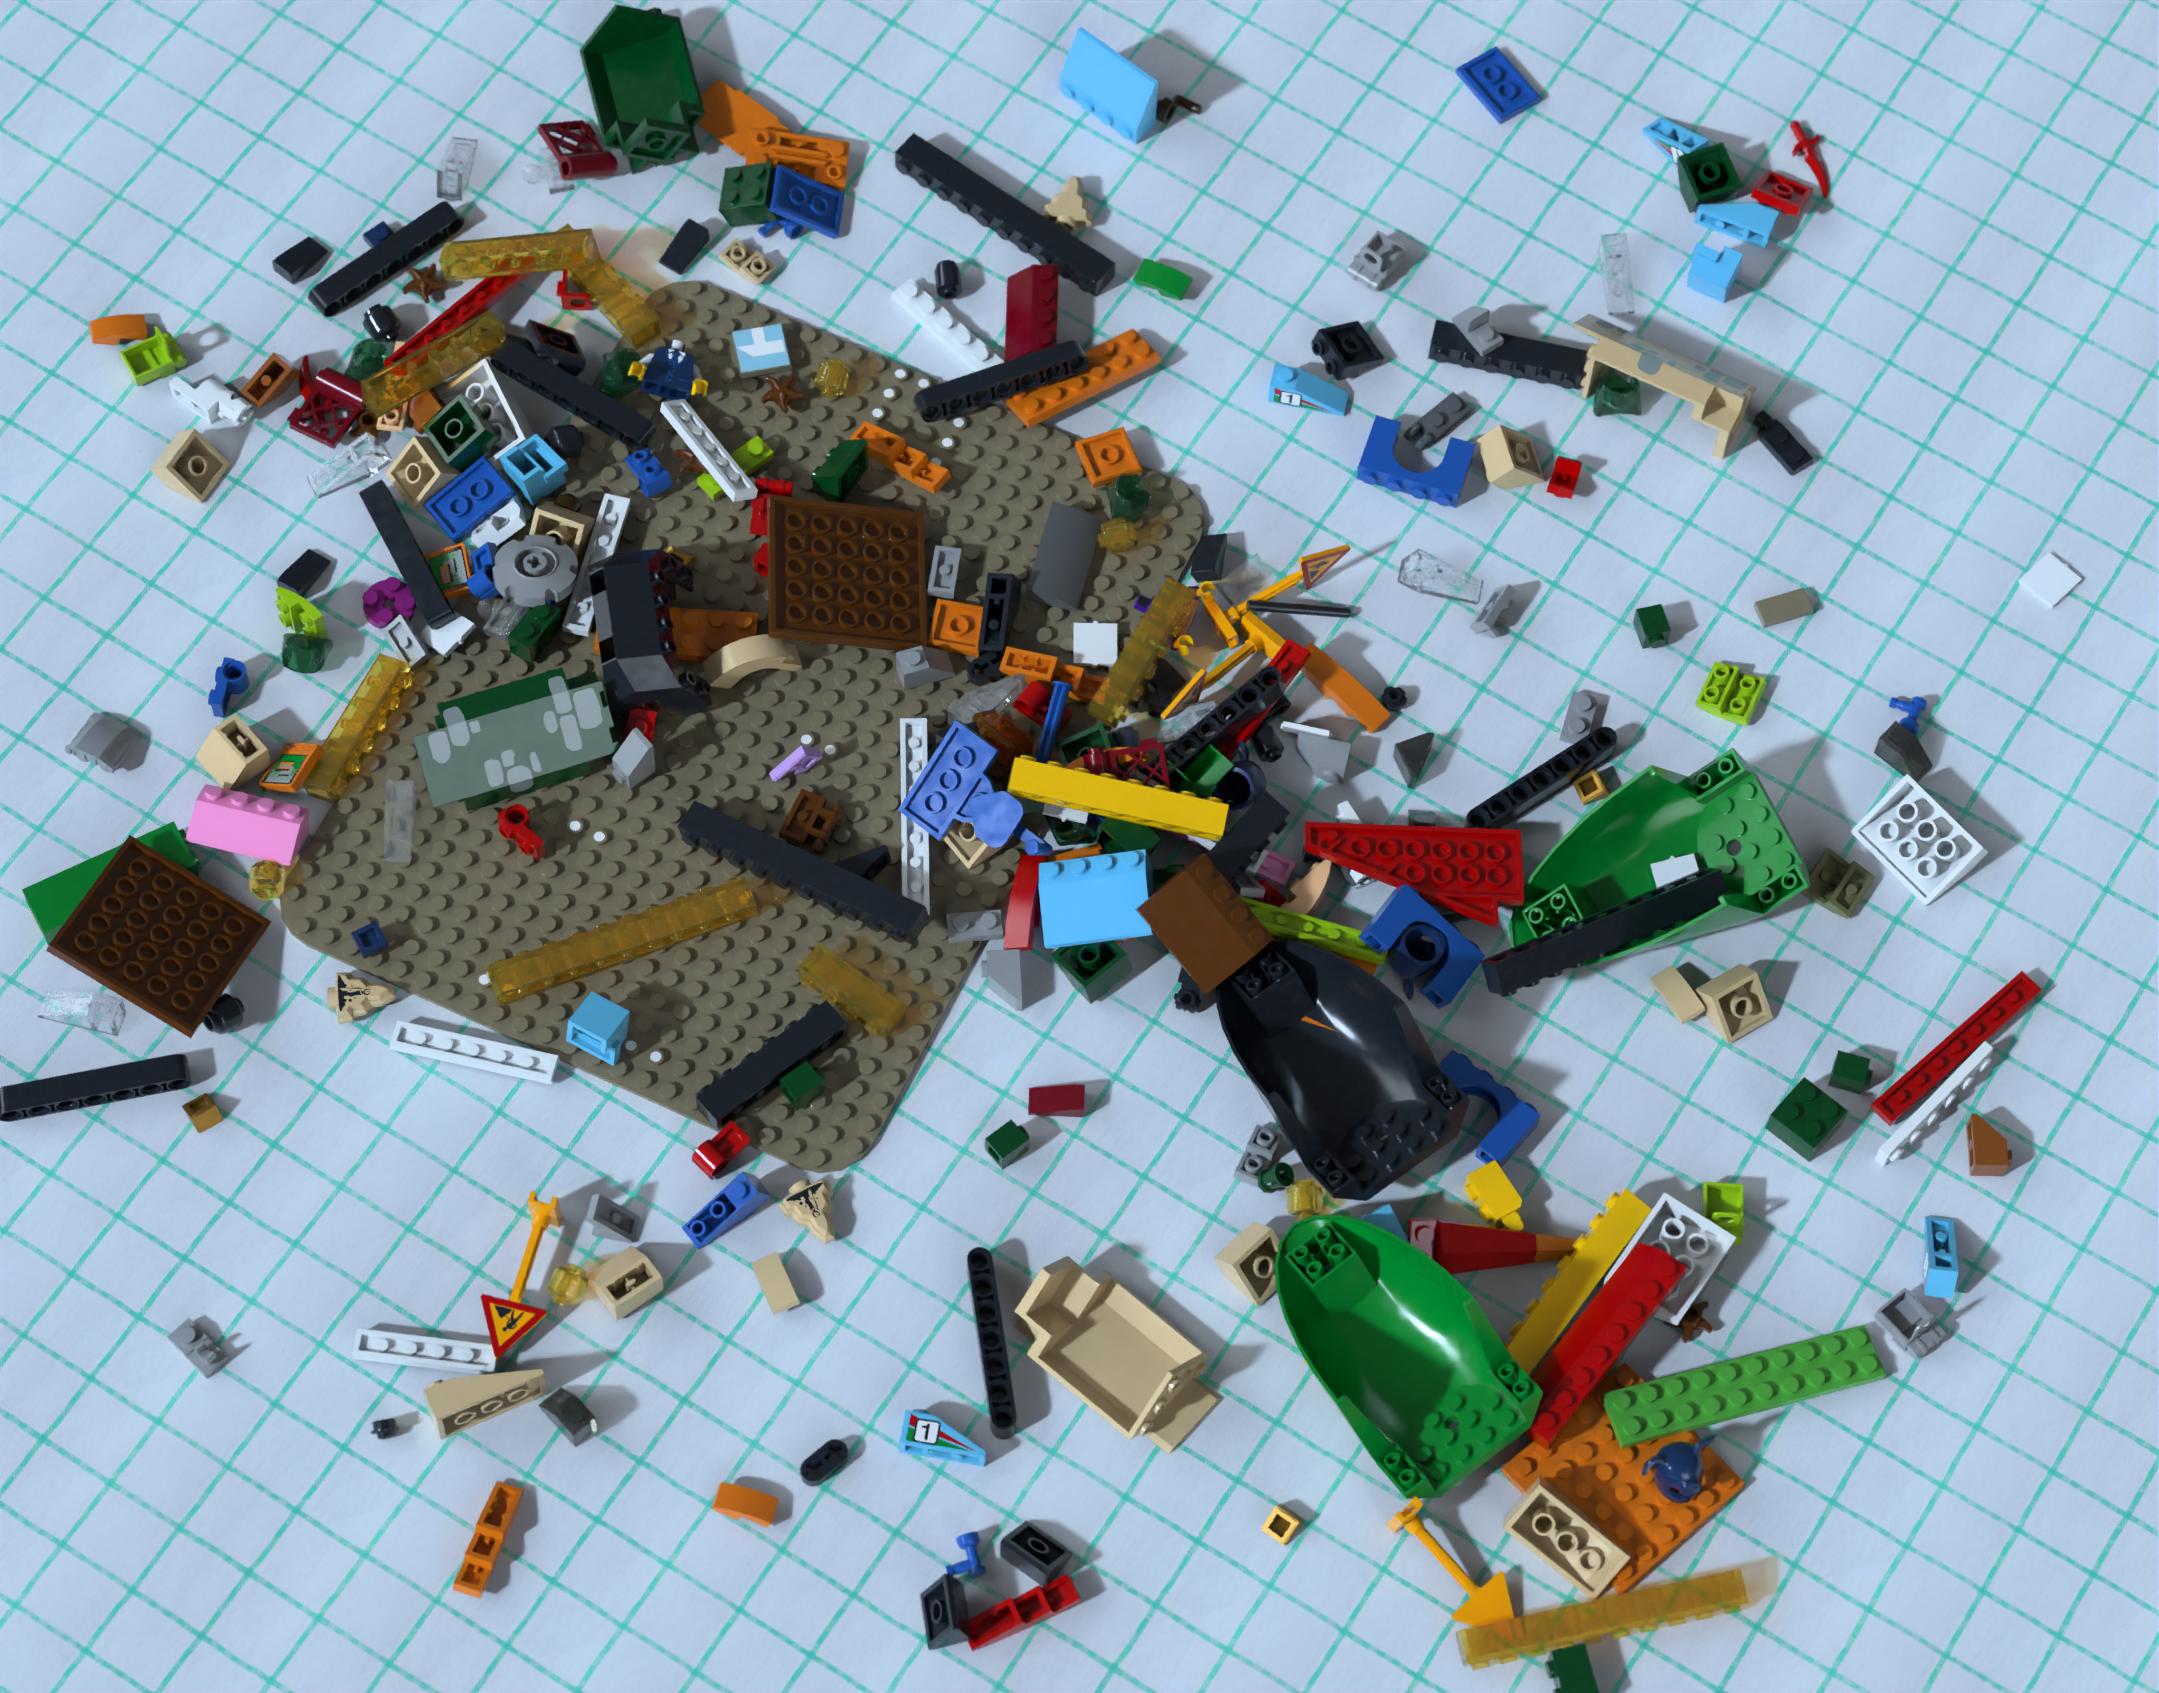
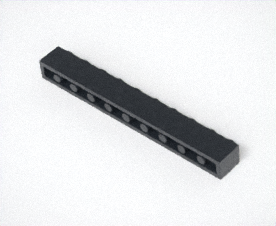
M915 133L895 152V167L901 174L910 176L923 188H928L936 193L943 201H948L955 205L960 212L972 216L980 225L992 229L1000 238L1009 240L1022 252L1029 253L1035 257L1042 265H1059V275L1077 284L1082 291L1089 292L1097 297L1114 278L1115 262Z
M697 801L693 802L678 825L682 840L691 847L699 846L715 858L720 856L727 859L734 867L749 869L758 878L764 879L766 877L782 889L790 888L806 900L811 898L818 901L828 910L832 911L835 909L840 911L851 921L859 920L866 923L871 930L875 932H880L881 930L899 943L905 941L913 945L929 921L924 905Z
M1708 867L1482 960L1481 964L1489 992L1500 994L1501 997L1514 995L1517 993V989L1521 987L1538 985L1540 983L1539 980L1545 977H1557L1563 973L1562 970L1581 967L1585 965L1586 960L1605 957L1608 955V951L1614 948H1626L1631 945L1630 942L1633 940L1650 938L1653 936V932L1657 930H1668L1675 927L1676 922L1697 918L1698 913L1708 912L1719 906L1721 903L1718 897L1722 894H1727L1722 871Z

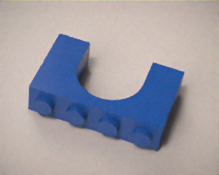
M1376 415L1358 465L1357 479L1362 480L1366 484L1386 487L1393 492H1403L1417 499H1427L1437 502L1441 506L1456 508L1473 460L1476 444L1451 437L1444 458L1439 466L1428 472H1412L1400 466L1393 455L1399 437L1401 422Z
M1403 884L1391 893L1358 937L1379 955L1390 949L1406 927L1426 925L1439 931L1444 938L1445 949L1435 970L1419 992L1440 1009L1452 1002L1485 958V955L1480 951L1476 943L1466 939L1460 933L1456 925L1445 920L1436 907L1425 902L1416 889Z
M1452 1049L1439 1064L1440 1069L1466 1095L1478 1096L1490 1103L1498 1118L1496 1125L1478 1144L1475 1157L1485 1164L1496 1160L1502 1168L1536 1129L1540 1114L1532 1104L1524 1103L1517 1098L1509 1087L1501 1086L1494 1081L1489 1072L1474 1066L1466 1055L1458 1054Z

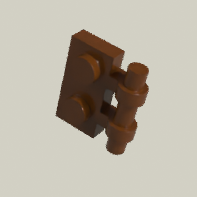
M801 789L779 831V837L802 847L805 846L808 839L814 841L811 850L816 854H821L823 848L827 847L831 841L830 835L834 827H838L842 819L840 815L844 808L841 805L834 804L831 811L825 809L824 807L827 804L826 798ZM818 819L825 822L821 830L814 828Z

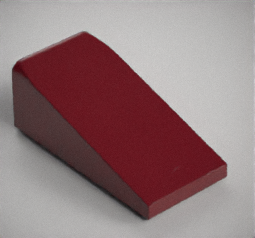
M1072 1084L1029 1088L1028 1115L1084 1117L1085 1085Z

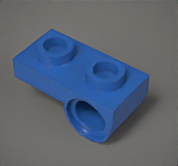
M648 447L625 457L626 466L638 479L640 488L646 498L649 499L672 488L670 474Z
M486 542L471 554L475 574L467 580L470 592L485 601H490L499 594L493 581V567L495 566L497 547L495 543Z
M224 657L222 666H218L216 669L215 690L211 689L208 698V704L211 705L214 716L225 718L231 694H241L249 687L245 665L240 661ZM233 676H240L237 679H231Z

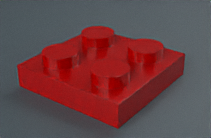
M1767 170L1753 188L1751 198L1756 199L1762 205L1776 207L1784 214L1797 216L1811 198L1814 188Z

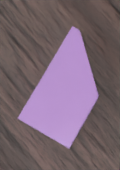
M801 745L769 773L772 781H780L787 773L793 771L795 775L806 772L822 758L823 755L820 748Z

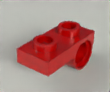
M1031 681L1015 699L1013 708L1043 727L1051 701L1050 694L1042 684ZM1066 707L1058 733L1072 718V711Z
M513 804L497 815L499 832L506 839H513L525 855H532L535 859L539 860L546 854L544 841L530 830L529 813L526 807L520 804ZM515 819L523 820L520 823H512Z
M731 1120L712 1140L704 1141L694 1151L691 1160L712 1181L752 1141Z

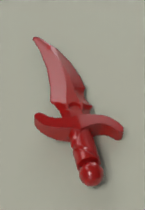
M1793 120L1790 123V128L1796 136L1798 143L1792 151V156L1795 157L1799 151L1804 152L1805 161L1817 178L1823 197L1827 198L1829 190L1828 175L1823 162L1818 157V152L1813 148L1818 144L1820 135L1816 134L1814 139H1808L1800 123L1797 120Z
M307 355L303 358L300 366L301 374L299 375L300 392L304 396L305 401L316 387L311 376ZM318 396L313 404L315 408L328 406L329 402L326 400L320 404ZM323 414L317 415L319 423L326 422ZM314 416L303 418L300 423L304 424L307 419L314 418ZM328 428L321 430L323 435L327 436L329 434Z

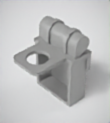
M1377 231L1368 243L1361 247L1357 256H1354L1353 262L1348 267L1346 274L1350 275L1352 279L1363 283L1368 289L1371 288L1377 292L1381 285L1384 286L1393 275V271L1404 260L1407 248Z
M1906 1288L1879 1308L1874 1316L1893 1336L1892 1340L1903 1351L1907 1349L1913 1359H1918L1921 1355L1924 1356L1927 1350L1937 1345L1946 1336L1945 1331L1937 1323V1314L1933 1313L1931 1315Z

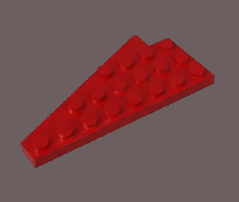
M1305 822L1304 851L1396 888L1407 884L1416 889L1422 899L1489 926L1497 927L1498 905L1523 906L1521 830Z

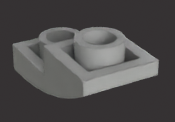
M1257 1124L1235 1170L1234 1178L1259 1188L1258 1173L1263 1169H1269L1283 1135Z

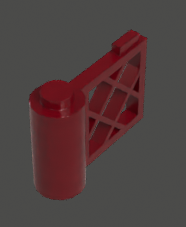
M583 120L538 125L537 131L559 162L560 174L565 181L611 177L614 175L618 167L617 159L611 152L603 151L595 139L596 133L590 124H585ZM577 129H579V131L581 132L582 136H581V135H578V134H576V133H574V132H571V131H569V130H577ZM549 132L557 133L561 135V137L558 138L554 135H551ZM566 137L577 142L578 144L574 145L568 141H565L564 139ZM581 145L587 146L592 150L588 151L584 148H581ZM559 147L567 149L572 153H562Z
M326 367L316 375L315 383L317 386L300 409L295 407L287 420L290 422V429L335 449L359 414L369 408L374 399L375 389L339 371ZM319 396L328 400L329 405L315 408L313 403ZM347 409L351 413L348 417L337 419L335 411ZM332 412L334 420L319 423L317 415ZM314 416L316 423L310 426L299 424L303 418ZM336 426L337 433L332 439L322 434V429Z
M1157 738L1140 740L1141 746L1104 751L1103 746L1087 749L1088 754L1083 755L1085 769L1090 771L1089 774L1100 776L1101 773H1107L1116 776V780H1120V772L1125 776L1122 781H1126L1127 778L1136 780L1130 774L1136 765L1140 763L1151 771L1143 786H1146L1155 774L1164 781V786L1170 788V792H1172L1164 743H1158ZM1158 749L1160 761L1155 768L1141 760L1147 750ZM1141 751H1142V753L1140 754L1139 757H1137V756H1135V755L1133 754V753H1135V752H1141ZM1127 754L1136 760L1128 773L1118 767L1117 755ZM1160 765L1162 769V774L1157 771Z

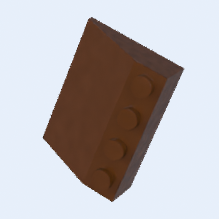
M1205 853L1193 858L1135 909L1204 994L1210 992L1274 939Z

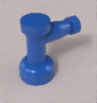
M778 215L777 221L766 222L757 231L765 238L768 232L780 224L785 228V235L792 240L800 235L804 226Z
M1915 696L1911 702L1898 700V698H1891L1889 707L1909 713L1906 718H1902L1898 723L1897 729L1901 734L1908 737H1915L1918 734L1919 724L1917 720L1921 711L1925 710L1927 706L1925 699Z
M969 1532L956 1538L957 1545L960 1549L966 1551L968 1559L952 1566H945L947 1574L954 1576V1574L969 1572L970 1577L984 1575L986 1568L981 1565L976 1548L980 1543L979 1533Z

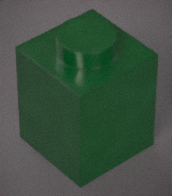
M1662 604L1636 609L1633 624L1642 649L1649 647L1659 648L1667 644L1671 629Z
M1838 1050L1828 1086L1861 1094L1864 1085L1869 1086L1873 1070L1868 1069L1870 1059Z
M805 1061L780 1079V1091L798 1111L824 1093L823 1081L825 1079L817 1067L812 1068Z
M1012 1119L985 1138V1151L1002 1170L1026 1153L1029 1148V1135L1023 1126H1017Z

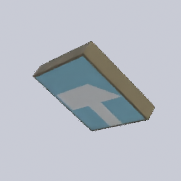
M782 323L731 331L741 379L792 370Z

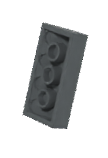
M1052 502L1026 587V600L1077 612L1103 521L1079 509Z

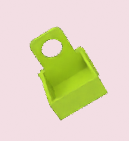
M157 326L154 327L156 334L153 337L120 351L121 360L137 387L160 376L164 378L176 372L175 366L181 368L187 364L185 354L177 345V340L173 338L171 333L162 334Z
M1704 1182L1702 1187V1213L1700 1215L1734 1235L1736 1240L1732 1246L1742 1245L1743 1229L1745 1227V1224H1743L1744 1184Z

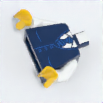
M679 340L671 341L669 348L660 346L655 353H649L639 362H632L628 372V376L635 375L639 377L638 380L642 381L640 391L670 400L685 399L687 402L689 401L690 394L701 393L704 397L707 396L709 383L703 380L698 366L693 364L694 357L691 354L684 353L685 344Z

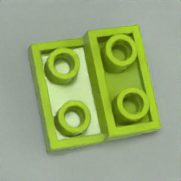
M282 587L276 588L277 601H275V604L280 611L278 617L285 628L290 627L295 634L303 631L309 641L314 640L319 647L329 642L324 618L320 611L302 596Z
M1714 662L1695 704L1698 708L1719 718L1748 726L1766 689V678L1743 674L1738 666Z

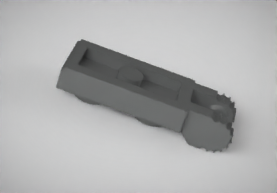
M1452 392L1416 423L1411 425L1403 436L1409 441L1420 432H1423L1424 435L1415 445L1421 451L1432 442L1435 443L1471 413V407Z

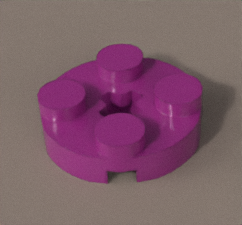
M389 577L386 580L373 584L362 596L365 617L376 628L387 627L400 614L405 615L410 622L415 615L416 601L407 584L401 582L396 577ZM387 601H394L395 607L392 609L389 606L385 608L383 606Z

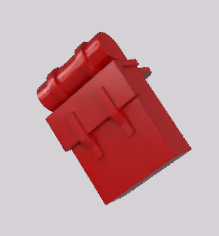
M756 477L755 487L758 489L756 498L751 501L752 515L749 534L768 536L767 499L769 495L794 497L792 496L793 482L786 481L785 479L775 480L769 479V477Z

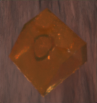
M995 709L978 712L972 716V722H977L980 735L1001 750L995 762L1006 771H1011L1015 757L1020 758L1024 752H1031L1033 754V738L1027 731L1020 730L1013 725L1012 720L1007 715L1000 714Z

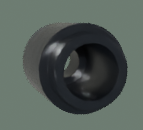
M952 260L940 261L934 271L937 294L944 299L951 300L962 292L960 269Z
M1261 722L1249 738L1250 743L1262 762L1268 761L1272 763L1282 756L1284 746L1273 727L1268 725L1267 722Z

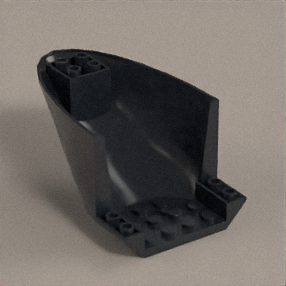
M1280 938L1273 939L1254 957L1216 986V1006L1221 1026L1235 1057L1306 1169L1333 1198L1368 1201L1458 1137L1470 1103L1469 1097L1442 1072L1406 1003L1381 981L1359 966L1333 952L1314 945ZM1308 1017L1331 1029L1305 1022L1301 1019ZM1389 1135L1387 1138L1381 1140L1382 1137Z

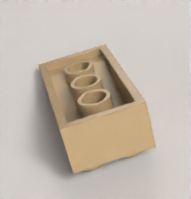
M542 1369L450 1378L445 1381L437 1380L429 1384L423 1392L428 1412L442 1440L547 1395V1388Z
M1541 1476L1537 1478L1503 1519L1504 1530L1593 1601L1630 1558V1555Z

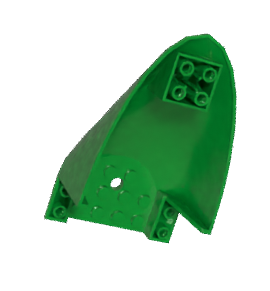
M1731 748L1690 776L1650 765L1586 814L1551 849L1534 870L1524 886L1523 906H1514L1509 924L1511 948L1657 888L1650 864L1668 860L1671 856L1677 858L1694 853L1699 870L1706 867L1720 869L1727 890V894H1722L1718 897L1721 904L1708 912L1698 913V917L1693 920L1676 922L1675 927L1671 929L1657 930L1653 932V936L1650 938L1633 940L1630 942L1631 945L1626 948H1614L1608 951V955L1605 957L1588 959L1583 966L1617 959L1749 923L1766 915L1810 887L1808 867L1759 777L1734 748ZM1734 841H1739L1741 851L1733 856L1730 852V846Z
M1314 1215L1291 1225L1279 1243L1274 1264L1276 1291L1285 1321L1298 1349L1317 1380L1377 1466L1406 1499H1413L1415 1496L1418 1499L1440 1498L1531 1427L1543 1391L1511 1357L1476 1298L1447 1270L1424 1252L1394 1233L1364 1220L1343 1215ZM1460 1422L1455 1429H1448L1452 1423Z

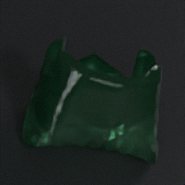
M374 338L360 341L353 348L350 362L344 374L368 386L375 384L389 372L385 369L384 360L387 359V346L375 342Z
M622 348L609 354H604L603 370L598 390L611 398H621L636 389L642 381L638 380L639 377L635 375L628 376V372L632 362L640 361L641 356L639 353L627 351L628 348Z
M1614 375L1605 383V376L1599 379L1593 401V413L1596 417L1616 413L1641 416L1640 385L1637 378L1631 376L1630 383L1618 375Z
M1126 473L1121 474L1104 488L1110 504L1111 523L1118 528L1136 523L1143 516L1149 505L1151 494L1140 486L1141 476L1139 474L1127 476Z
M285 633L281 649L283 666L291 671L303 674L317 673L322 669L334 644L332 640L316 635Z
M1046 815L1052 834L1059 846L1091 845L1095 842L1087 823L1083 824L1070 820L1063 822L1061 818Z

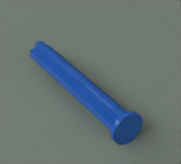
M1053 681L1052 683L1054 691L1035 755L1037 762L1047 764L1051 759L1069 691H1072L1074 688L1072 685L1061 681Z

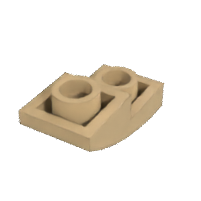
M737 238L719 255V259L724 264L756 285H760L776 268L758 251L753 253Z
M1673 965L1650 978L1654 989L1666 1001L1668 1009L1682 1024L1706 1011L1695 992Z
M777 1252L751 1263L774 1315L800 1304Z

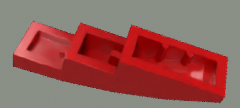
M1021 855L1009 899L1004 950H1033L1034 928H1039L1040 921L1039 863L1048 862V856Z
M1067 1573L1043 1587L1038 1585L1014 1599L1009 1597L969 1619L972 1640L968 1641L971 1650L975 1651L1001 1641L1082 1602L1083 1600L1071 1576Z

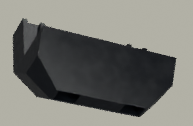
M661 549L614 553L589 565V579L601 663L612 719L654 699L685 717L711 706L710 694L712 690L709 682L677 664V647L673 638V622L669 612L670 601L677 599L675 583L689 592L694 590V574L691 567Z

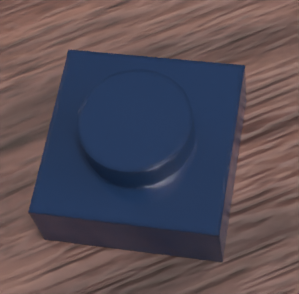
M382 221L365 232L363 239L373 248L394 234V232Z
M376 921L351 932L352 938L364 959L389 948L388 942Z

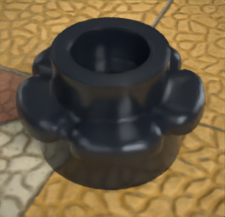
M1387 687L1383 691L1384 694L1381 695V702L1389 711H1398L1407 702L1406 693L1400 687Z
M394 1418L372 1422L373 1431H371V1434H377L379 1440L395 1437L394 1432L398 1431L399 1427L396 1426Z

